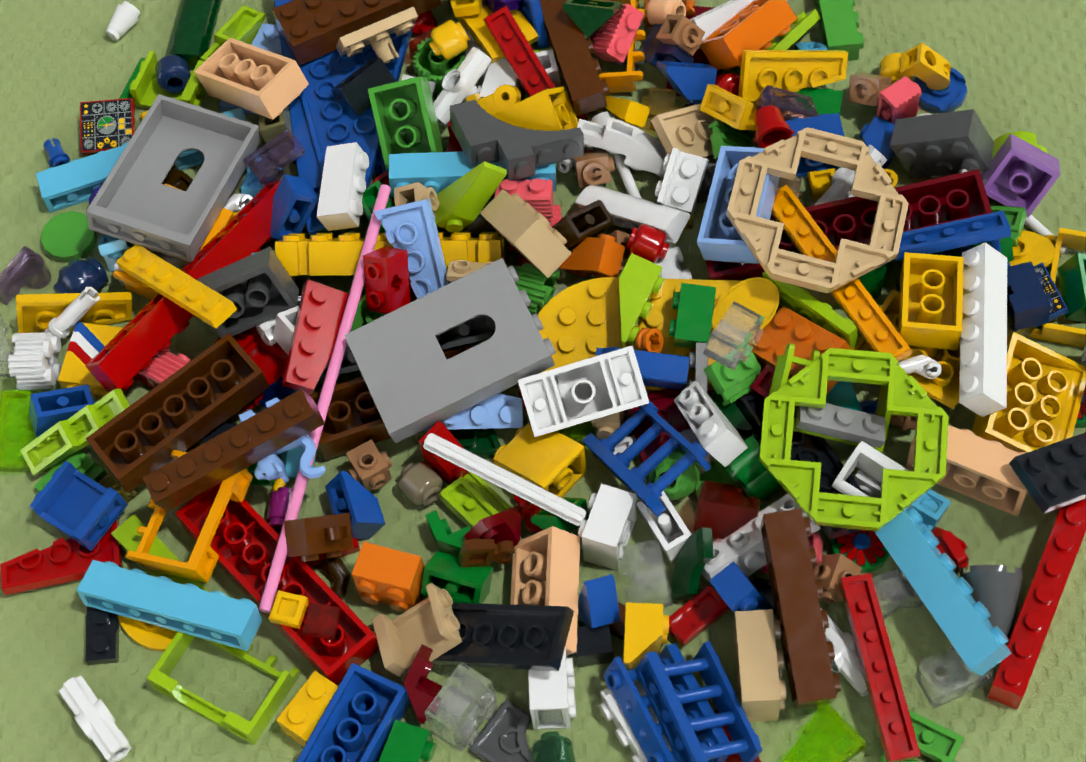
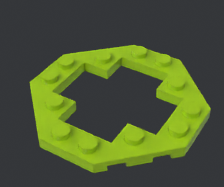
M829 348L811 365L806 366L789 379L788 383L778 391H774L765 398L759 461L815 525L879 531L945 477L949 415L927 396L928 393L902 369L899 361L891 353ZM827 380L888 385L886 414L916 417L913 471L883 469L880 498L819 492L821 463L791 460L795 406L825 408Z

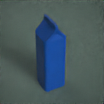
M596 348L595 356L609 353L622 348ZM634 350L645 386L684 390L686 388L690 357Z

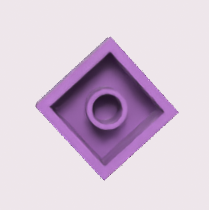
M1010 134L991 160L989 170H984L981 177L987 196L1007 207L1025 208L1029 218L1061 173L1059 159Z

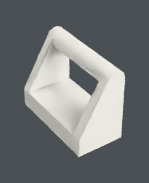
M861 441L833 482L832 487L844 495L870 497L845 481L856 467L880 483L882 481L883 469L909 470Z

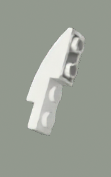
M608 117L606 126L579 119L577 128L580 127L584 134V146H594L605 149L612 154L626 155L624 165L630 166L637 171L645 170L656 173L664 178L666 170H663V163L667 152L662 143L635 126Z

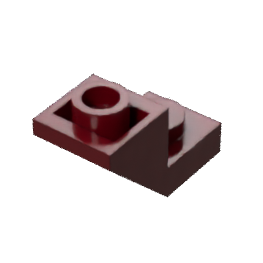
M423 644L414 658L403 683L418 721L425 724L429 714L433 716L437 714L443 699L438 697L442 685L427 678L434 664L429 661L433 649Z

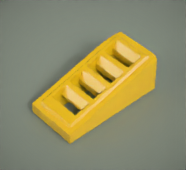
M605 96L607 107L605 108L624 122L642 128L645 126L650 110L648 106L628 99Z

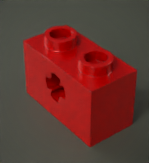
M384 246L363 255L367 310L388 314L411 303L407 250Z

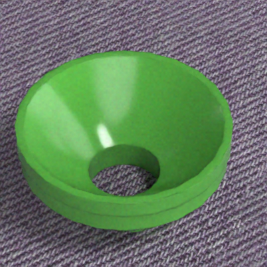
M679 447L646 476L647 483L651 482L653 484L660 477L661 473L666 472L686 453ZM694 462L676 479V485L668 486L663 490L669 500L685 498L697 487L700 479V470L697 462Z

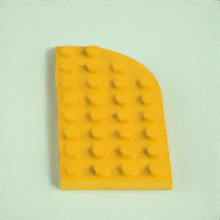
M619 277L595 278L574 284L554 296L541 309L538 317L544 329L539 332L543 340L549 337L556 351V354L552 355L555 366L545 371L595 357L596 348H621ZM665 279L659 294L653 293L649 301L653 304L646 319L641 318L637 327L640 329L657 328L662 332L664 344L659 353L690 357V352H696V349L673 346L674 337L669 336L671 319H677L678 309H672L674 292H680L681 283L716 287L715 308L723 294L741 281ZM711 325L708 366L746 343L750 345L755 339V335L740 341H727L718 337ZM628 343L627 347L633 346V349L637 350L635 343ZM690 360L686 388L690 386V380H695L696 369H690ZM708 378L707 393H714L715 389ZM645 386L646 392H657L668 389ZM751 390L750 392H748V393H746V394L752 395V394H754V391Z

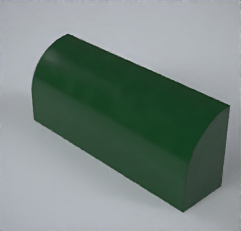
M180 0L165 56H180L187 62L189 70H194L198 60H201L200 58L210 48L222 0Z

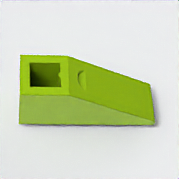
M631 253L619 277L618 284L621 348L627 347L628 343H635V338L640 330L637 325L641 318L646 319L653 305L649 301L653 293L659 294L665 278H662L663 267Z

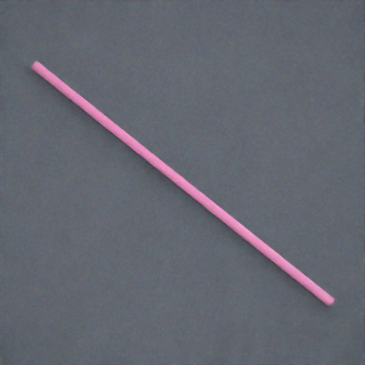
M380 185L317 404L324 422L347 346V340L344 335L351 332L365 282L363 255L374 251L381 226V221H378L374 211L386 209L391 187L388 185ZM324 425L309 433V436L315 442L316 451ZM315 455L310 462L311 467L313 465ZM298 470L284 521L298 518L309 479L303 476L300 470ZM284 523L259 606V611L264 613L271 612L287 556Z

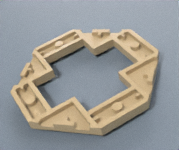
M807 127L798 131L795 136L785 141L782 139L764 148L763 152L753 157L748 156L739 161L726 216L770 279L828 294L897 257L909 203L902 194L899 195L891 184L892 180L879 163L876 164L869 155L870 150L863 141ZM800 157L854 170L855 175L850 195L878 202L869 245L841 238L835 263L779 249L784 223L756 217L766 174L794 180Z

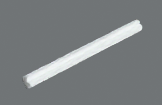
M433 433L426 437L423 445L425 450L576 526H580L581 522L585 519V509Z

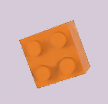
M363 541L351 575L359 597L364 602L372 605H378L379 603L390 605L393 610L404 613L422 599L421 588L424 564L421 556Z

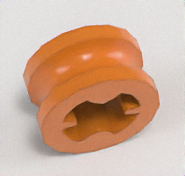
M657 328L640 329L635 338L636 348L641 351L659 353L664 344L662 332Z

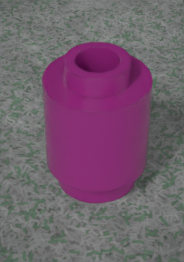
M280 487L276 491L271 492L267 522L278 533H281L293 491L292 488Z

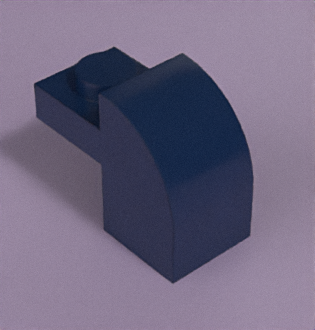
M654 24L644 44V58L657 69V61L692 63L694 58L680 47L672 44H663L656 38L662 24Z

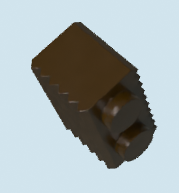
M598 199L582 209L580 208L566 215L553 225L552 228L556 229L568 241L564 246L570 250L578 246L586 237L598 236V234L613 224L614 220L603 202Z

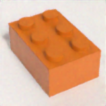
M753 0L702 41L700 48L710 64L717 68V70L726 68L729 71L736 66L741 68L742 50H766L772 45L771 40L776 36L781 37L791 30L790 25L798 18L786 0Z
M782 306L749 345L761 369H764L767 364L775 368L778 355H784L788 343L795 345L793 356L809 360L813 349L820 351V355L829 348L851 349L846 340L785 306ZM792 363L789 378L791 379L806 366ZM827 380L826 396L839 381Z

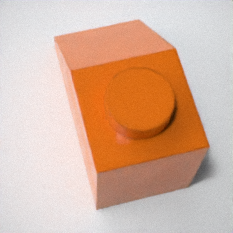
M599 234L598 238L586 237L559 266V269L578 277H618L625 246L616 243L615 237L606 234Z

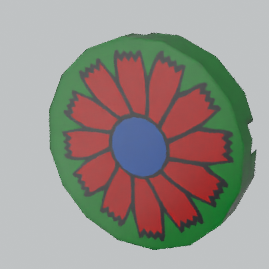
M861 530L831 539L832 554L841 553L862 568L861 572L864 571V573H870L881 568L890 556L876 533L871 530Z

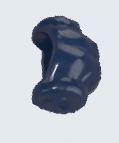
M94 258L72 260L67 266L59 270L58 282L54 285L53 290L56 294L81 293L86 287H92L97 291L109 282V278L103 266Z

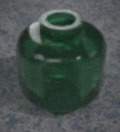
M557 731L542 734L541 739L532 746L534 762H576L572 741L566 736H561Z

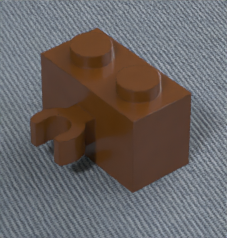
M350 513L284 521L288 557L300 556L301 562L319 560V554L321 553L324 554V558L342 556L341 550L354 549Z

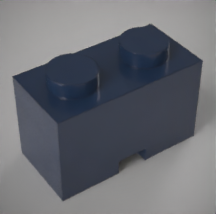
M1032 262L1007 267V304H1010L1012 308L1008 310L1007 314L1014 331L1049 323V314L1053 310L1051 295L1049 293L1045 294L1043 277L1040 272L1035 271Z

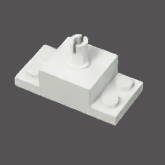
M633 346L518 379L534 437L650 403Z

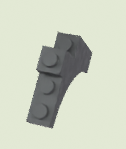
M476 100L449 106L451 129L471 167H476L483 161L488 163L498 161L501 168L507 169L506 177L509 181L534 176L535 167L584 155V134L580 127L559 131L525 129L493 117Z

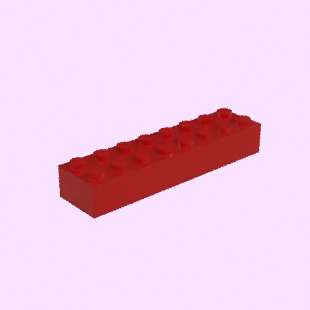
M222 482L195 496L175 513L183 529L196 542ZM229 499L210 547L219 555L216 564L259 609L280 535L245 499H243L242 503ZM287 553L277 592L279 590L308 597L309 603L300 629L273 623V625L321 675L338 686L352 663L360 666L379 650L376 635L306 562H301L300 556L288 557ZM262 612L269 619L270 613Z

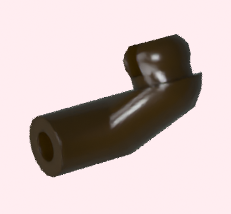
M326 558L322 562V569L333 577L332 590L343 600L351 574L341 558Z

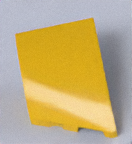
M481 5V14L457 18L464 30L468 29L478 47L481 46L486 55L492 59L491 63H494L505 56L483 20L493 12L487 5ZM517 9L510 10L529 44L538 41V34L524 15Z

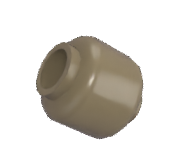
M426 462L410 463L401 471L402 477L399 481L401 491L414 505L429 506L439 498L443 485L442 478Z

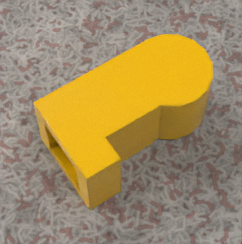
M920 43L902 53L901 74L907 77L912 75L926 82L927 87L932 90H943L949 87L951 64L943 56L924 43Z
M501 85L493 94L481 98L480 94L474 93L465 99L466 102L476 100L486 112L493 115L520 102L521 94L514 85Z

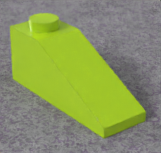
M483 161L439 192L437 197L440 205L438 210H436V226L445 228L449 232H459L473 223L507 175V169Z

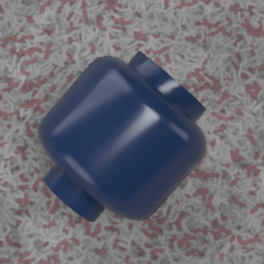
M167 55L161 58L155 67L157 84L161 90L169 94H179L184 91L191 74L187 62L182 57Z

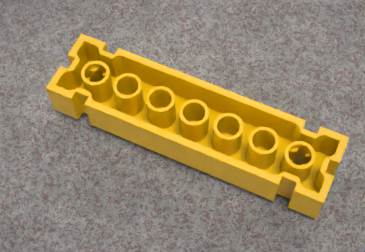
M384 232L378 234L374 251L384 246L394 248L389 243ZM438 232L447 270L450 261L458 260L486 263L495 262L503 258L506 264L505 238L499 237L498 232H482V234H479V237H471V232H454V234H451V237H443V232ZM289 233L288 235H283L282 240L275 242V254L290 276L355 275L365 238H360V233H343V235H339V238H333L332 233H316V235H311V239L305 238V233Z

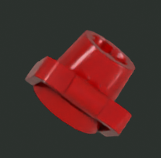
M933 527L931 532L940 543L936 547L941 554L946 553L952 559L958 573H960V569L963 567L967 571L969 566V559L965 553L968 548L967 545L957 536L953 535L951 531Z

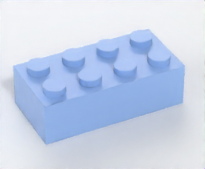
M721 146L697 238V244L704 260L759 264L726 216L739 161L748 156L753 157L763 152L764 148ZM766 174L756 217L770 220L780 177Z

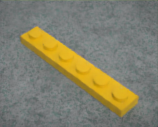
M135 244L132 248L126 250L124 255L116 261L121 270L215 329L237 310L231 300L139 245Z

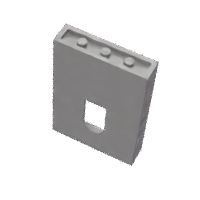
M158 94L86 210L89 229L192 263L260 144L259 126L223 113L204 109L198 105L179 101L176 98ZM197 150L204 155L205 159L186 192L162 184L182 152Z
M503 258L344 335L385 427L395 443L436 424L438 420H445L518 384V379L541 373L555 366L552 355L556 354V351L549 337L543 340L539 331L543 330L544 327L537 313L530 314L527 307L532 305L525 289L518 290L515 283L520 281L513 265L507 267ZM480 315L489 316L494 320L496 329L490 339L452 358L446 359L436 336Z

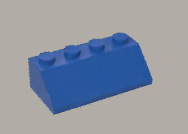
M352 663L296 762H378L395 719L401 721L411 703L406 688Z

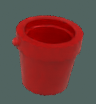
M765 106L755 112L753 117L756 132L754 142L758 144L759 148H766L782 139L785 141L793 137L794 130L790 129V126L786 123L782 113L776 106Z

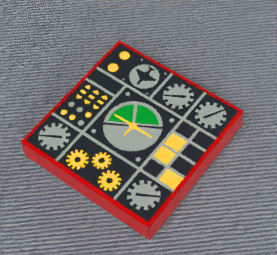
M133 98L80 102L81 153L83 155L97 154L100 151H106L129 143L135 133V102Z

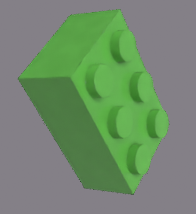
M418 76L368 88L386 170L389 169V154L444 152L428 77Z

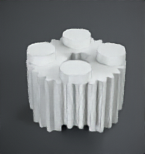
M50 332L15 333L12 335L11 342L15 343V352L13 355H9L8 368L9 374L16 376L17 384L15 386L17 390L53 389L62 368L57 354L61 351L60 337L53 336Z

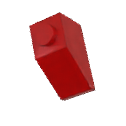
M438 420L419 440L424 462L428 463L442 480L450 485L459 477H464L468 474V471L424 449V441L430 433L463 448L445 425Z

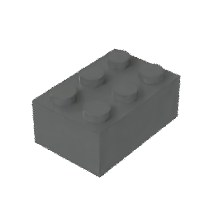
M970 109L896 119L890 147L912 179L938 175L947 176L960 173L959 171L962 169L968 171L976 169L980 171L989 170L994 141L975 110Z
M271 247L196 279L231 300L237 308L228 319L215 329L220 338H223L228 333L234 336L276 318L278 313L296 307L298 303L299 289Z

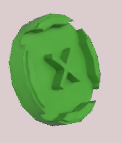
M74 211L63 212L52 217L45 224L41 233V243L46 252L53 259L62 262H70L82 258L81 255L86 252L89 253L97 240L96 231L89 229L87 216Z

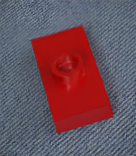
M709 584L669 617V632L685 647L727 613L730 608Z

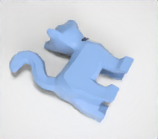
M276 397L266 402L267 408L280 400ZM251 409L240 414V423L256 414ZM306 434L258 461L254 474L258 480L267 479L273 481L282 478L285 483L289 482L284 463L277 455L300 446L304 448L299 459V470L303 476L310 479L318 478L325 473L326 467H311L310 462L316 453L315 442Z

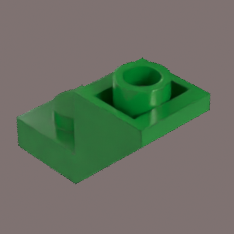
M436 510L425 514L429 530L438 550L458 557L463 541L466 540L464 535L471 529L470 526L452 533L446 518L440 520Z

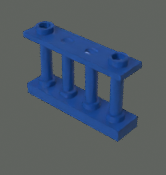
M1002 210L906 231L902 234L899 253L895 261L903 260L904 252L943 255V251L960 248V255L962 257L963 252L972 248L971 245L987 241L991 247L1001 253L1000 239L1010 237L1011 228ZM899 283V284H896V290H897L899 293H900V283Z
M649 400L650 403L638 406L639 409L607 439L602 438L599 441L590 433L582 441L592 454L658 517L666 510L659 500L663 490L694 462H697L705 471H708L711 467L704 458L707 452L696 441L692 444L657 414L659 410ZM646 418L653 423L624 452H618L616 455L613 454L615 451L614 447ZM662 432L670 438L637 469L635 467L631 470L628 468L630 466L629 462ZM678 447L686 453L653 484L651 482L647 485L644 484L646 481L645 477Z
M710 641L704 642L693 660L664 665L657 651L645 653L635 668V672L677 762H708L709 759L739 753L742 762L755 761L763 750L760 739L755 734L721 665L720 658L715 653ZM699 671L706 686L677 692L669 677ZM712 698L719 714L690 719L687 717L682 704ZM726 726L732 739L730 742L703 747L700 745L695 732Z
M676 643L666 645L659 654V658L664 665L685 661ZM615 657L603 676L607 687L612 691L647 761L677 762L672 750H669L662 737L664 733L660 724H655L647 709L651 708L647 696L641 697L633 683L639 680L635 668L627 670L621 658ZM692 673L669 677L677 692L700 688ZM707 699L682 704L687 717L690 719L714 715ZM722 726L695 732L700 745L703 747L730 742ZM728 756L709 759L708 762H724Z

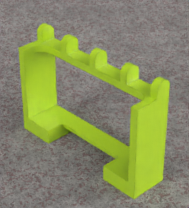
M788 343L784 355H778L769 395L774 391H778L787 383L792 363L808 367L820 358V351L813 349L809 360L793 356L795 345ZM880 385L881 389L875 415L885 417L886 440L891 414H886L888 385ZM794 418L793 432L805 433L845 443V445L855 448L859 445L857 442L796 428V419ZM885 443L882 445L881 448H873L883 453Z
M177 632L147 676L151 686L162 694L255 745L298 679L301 670L295 667L291 672L285 669L283 672L274 669L278 658L270 655L267 661L263 663L252 657L249 653L253 644L250 645L248 651L203 639L277 680L252 720L248 721L230 710L226 712L186 690L178 681L169 677L195 638V636Z

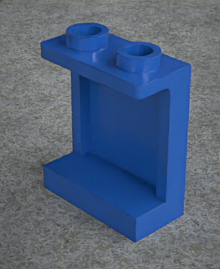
M65 461L53 473L52 478L42 491L36 494L33 502L30 504V508L42 520L92 551L127 507L128 503L117 491L110 487L108 489L78 471L70 462Z

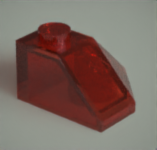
M705 480L697 501L693 533L702 527L711 528L712 541L724 539L758 516L761 500L755 496H749V499L741 494L742 489L735 485Z

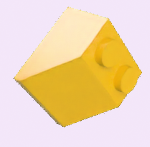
M626 602L623 664L627 670L636 668L645 653L657 651L659 655L661 644H667L669 615H663V604Z
M314 671L276 719L282 732L305 747L339 686L317 671Z

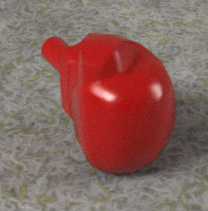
M431 10L418 15L412 32L422 35L424 38L431 37V31L438 27Z

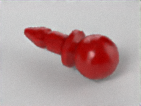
M513 494L515 502L518 503L522 511L521 519L525 520L527 530L533 534L543 531V529L531 522V517L538 513L540 508Z

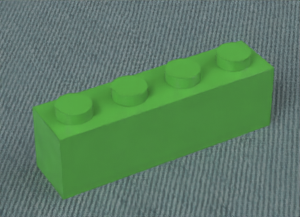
M814 0L816 11L821 17L818 22L822 42L827 47V50H845L848 52V61L858 60L859 50L864 48V39L862 32L858 33L857 30L859 28V14L853 11L855 0Z

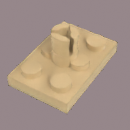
M411 7L340 37L336 45L339 55L347 54L348 57H352L363 51L362 48L366 45L371 44L377 58H381L384 64L392 62V59H398L399 55L394 48L390 35L395 33L396 37H399L411 31L410 28L414 26L413 24L418 17L415 8Z
M701 103L659 114L650 120L667 153L671 154L672 149L676 148L682 152L707 159L714 157L710 139L713 131L709 130L708 125L714 121L725 123L700 111Z

